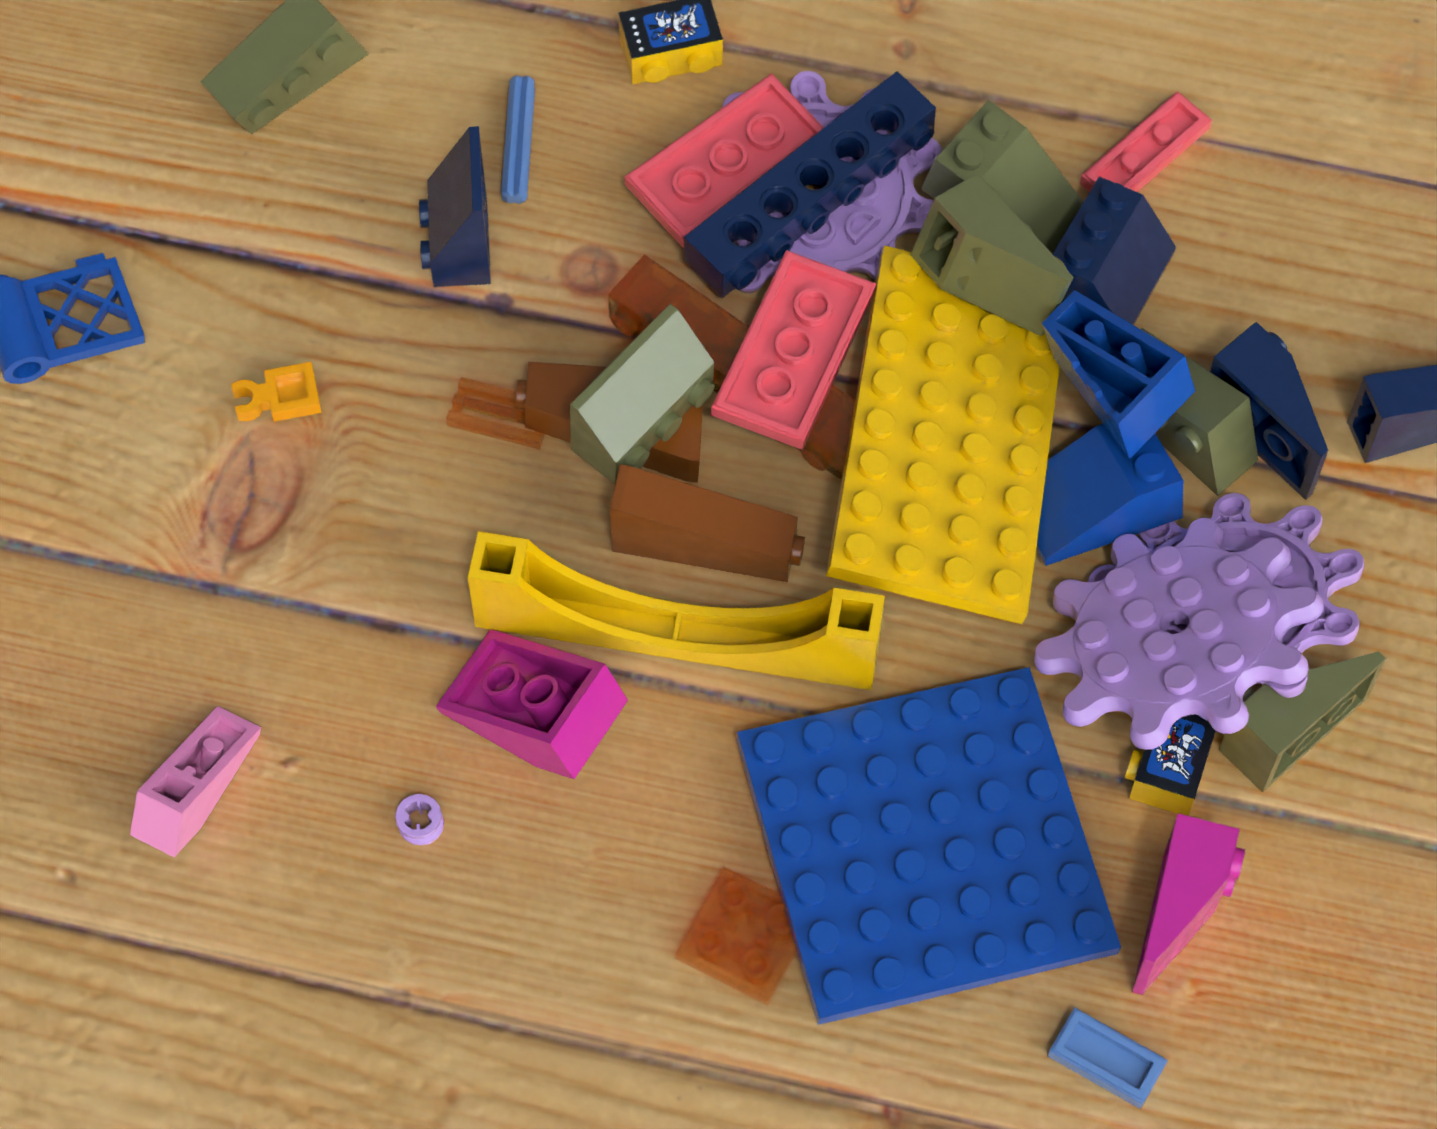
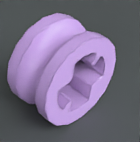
M415 794L404 799L397 807L395 815L397 827L406 841L414 845H426L438 839L443 831L444 820L440 806L435 799L428 795ZM418 810L419 814L422 815L423 810L429 811L427 816L430 824L424 829H421L419 824H417L416 829H411L412 823L409 815L412 812Z

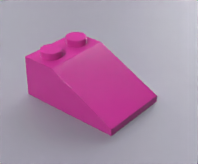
M490 630L436 705V708L443 715L533 766L575 779L628 699L606 664L499 631Z
M1177 814L1164 851L1133 993L1143 995L1215 913L1221 896L1231 897L1235 880H1238L1245 854V849L1236 847L1240 829Z

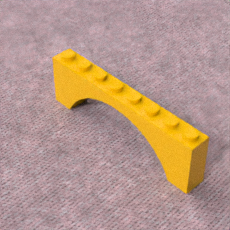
M480 531L477 533L468 573L475 627L872 691L880 645L884 595L832 588L826 593L809 600L773 607L720 608L683 604L636 594L587 577L551 558L529 539Z

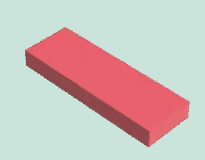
M1177 91L1081 175L1080 184L1090 192L1100 176L1139 192L1210 129L1212 119Z

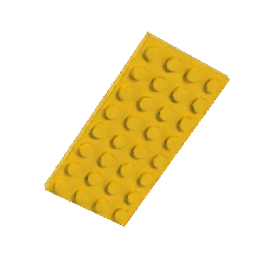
M884 245L879 256L875 280L876 290L872 298L826 576L1023 624L1029 609L1060 366L1053 357L1046 334L1039 336L942 290L913 259L911 252Z

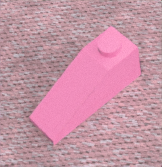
M217 706L138 789L130 835L175 857L207 820L258 739L261 727Z

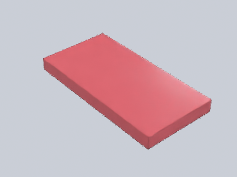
M771 73L624 177L625 186L684 248V236L824 127Z
M786 250L711 407V416L803 450L876 290V283Z

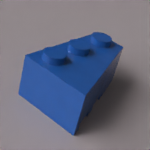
M1076 290L1042 322L1054 359L1129 459L1195 392L1188 364L1183 354Z

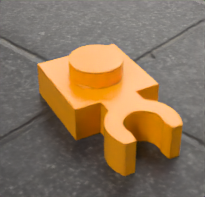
M312 361L264 370L266 383L257 384L251 380H239L231 384L234 398L246 396L252 398L251 402L246 405L235 406L238 421H252L266 410H271L273 422L322 413Z

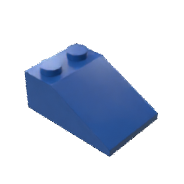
M1101 424L1048 460L1036 547L1045 566L1113 543L1121 535H1136L1183 518L1184 480L1156 434L1129 459L1106 427Z

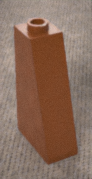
M528 362L527 380L518 379L516 391V409H525V428L571 443L570 404L607 367ZM703 405L699 408L692 406L682 416V423L676 433L665 442L660 439L649 450L650 455L643 467L687 482L698 483Z
M622 464L619 466L610 506L612 552L788 582L791 565H801L805 537L797 535L798 517Z

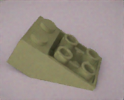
M978 173L934 198L911 252L913 259L942 290L1039 336L1045 334L1042 322L1061 304L1074 278L1068 272L1064 263L1045 247L1035 236L1032 228L1025 222H1022L1003 201L999 192L991 188Z

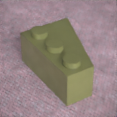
M286 0L200 82L250 134H253L366 57L368 52L319 0Z
M1141 328V330H1143L1144 332L1148 333L1149 335H1151V336H1153L1154 338L1158 339L1159 341L1163 342L1162 340H1160L1159 338H1157V337L1154 336L1153 334H1151V333H1149L1148 331H1146L1145 329ZM1185 356L1195 392L1155 434L1161 444L1218 496L1258 461L1250 399Z

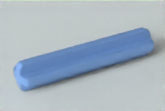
M516 75L509 80L501 185L502 199L506 203L521 204L527 199L535 81L530 76L521 77Z

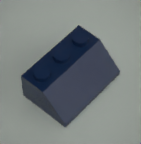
M1100 176L1098 177L1053 253L1055 257L1064 263L1068 272L1074 277L1062 302L1076 290L1132 325L1136 323L1176 250L1175 244L1143 194Z

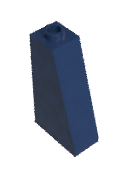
M1437 365L1375 373L1363 377L1347 423L1365 463L1437 443Z

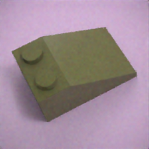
M988 100L935 158L921 189L932 198H935L978 173L991 188L999 192L1003 201L1022 222H1025L1032 228L1035 236L1053 254L1081 208L1083 200L1029 130Z
M1375 652L1309 669L1305 689L1301 694L1292 698L1282 697L1266 684L1256 692L1249 687L1244 692L1242 698L1249 713L1248 723L1238 732L1225 734L1219 751L1263 793L1368 699L1386 658L1380 652Z

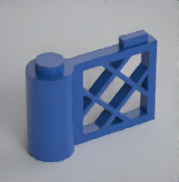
M104 253L77 259L75 260L76 267L23 281L0 274V369L5 381L12 384L28 383L43 376L49 368L145 343L144 332L116 257L105 259ZM110 275L113 288L106 299L84 290L89 280ZM56 289L69 296L60 310L57 311L41 304L37 293ZM117 297L120 302V305L114 303ZM77 299L99 308L90 325L68 316ZM107 313L126 320L130 331L111 335L98 328ZM46 318L52 320L50 326H48ZM61 325L83 334L77 345L57 350L53 337Z

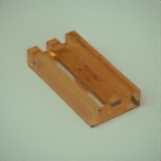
M463 377L460 378L457 394L455 393L452 400V409L448 411L446 417L447 426L538 450L541 449L545 437L543 433L462 413L463 409L525 425V411L468 397L470 395L516 407V391Z

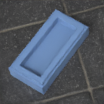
M1075 1007L1048 1053L1049 1058L1139 1109L1142 1108L1168 1061Z

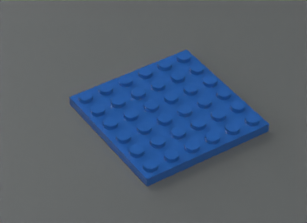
M1030 667L737 732L736 742L817 1025L1119 953L1121 945Z

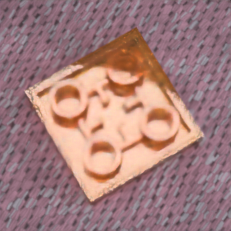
M724 867L676 952V960L768 1006L797 954L791 934L792 928L788 923L786 907L782 902L780 894Z

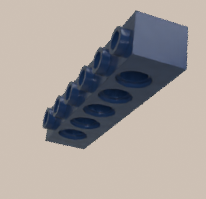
M896 71L684 236V261L722 299L735 288L737 290L744 289L754 280L758 270L770 260L773 262L781 260L786 250L790 251L794 242L806 232L812 234L818 231L828 220L829 214L842 204L844 206L852 204L862 194L865 186L876 177L884 178L889 175L898 165L900 158L912 149L918 151L923 148L934 135L936 107ZM878 130H888V131H890V132H892V133H890V134H880V133H878V132H876V131H878ZM852 157L857 159V161L846 162L841 160V158ZM810 184H816L823 188L812 190L806 188L805 186ZM773 212H782L787 214V216L782 218L772 217L769 214ZM737 240H747L750 241L751 244L747 246H739L734 244L733 242Z

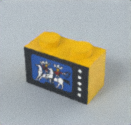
M675 0L618 13L619 39L632 84L642 82L657 83L670 76L689 72L703 73L713 67L723 65V38L711 0Z
M1197 714L1181 717L1173 723L1167 740L1161 746L1154 749H1144V752L1134 749L1125 775V779L1134 781L1129 799L1175 814L1179 813L1189 816L1216 732L1210 722L1202 719Z

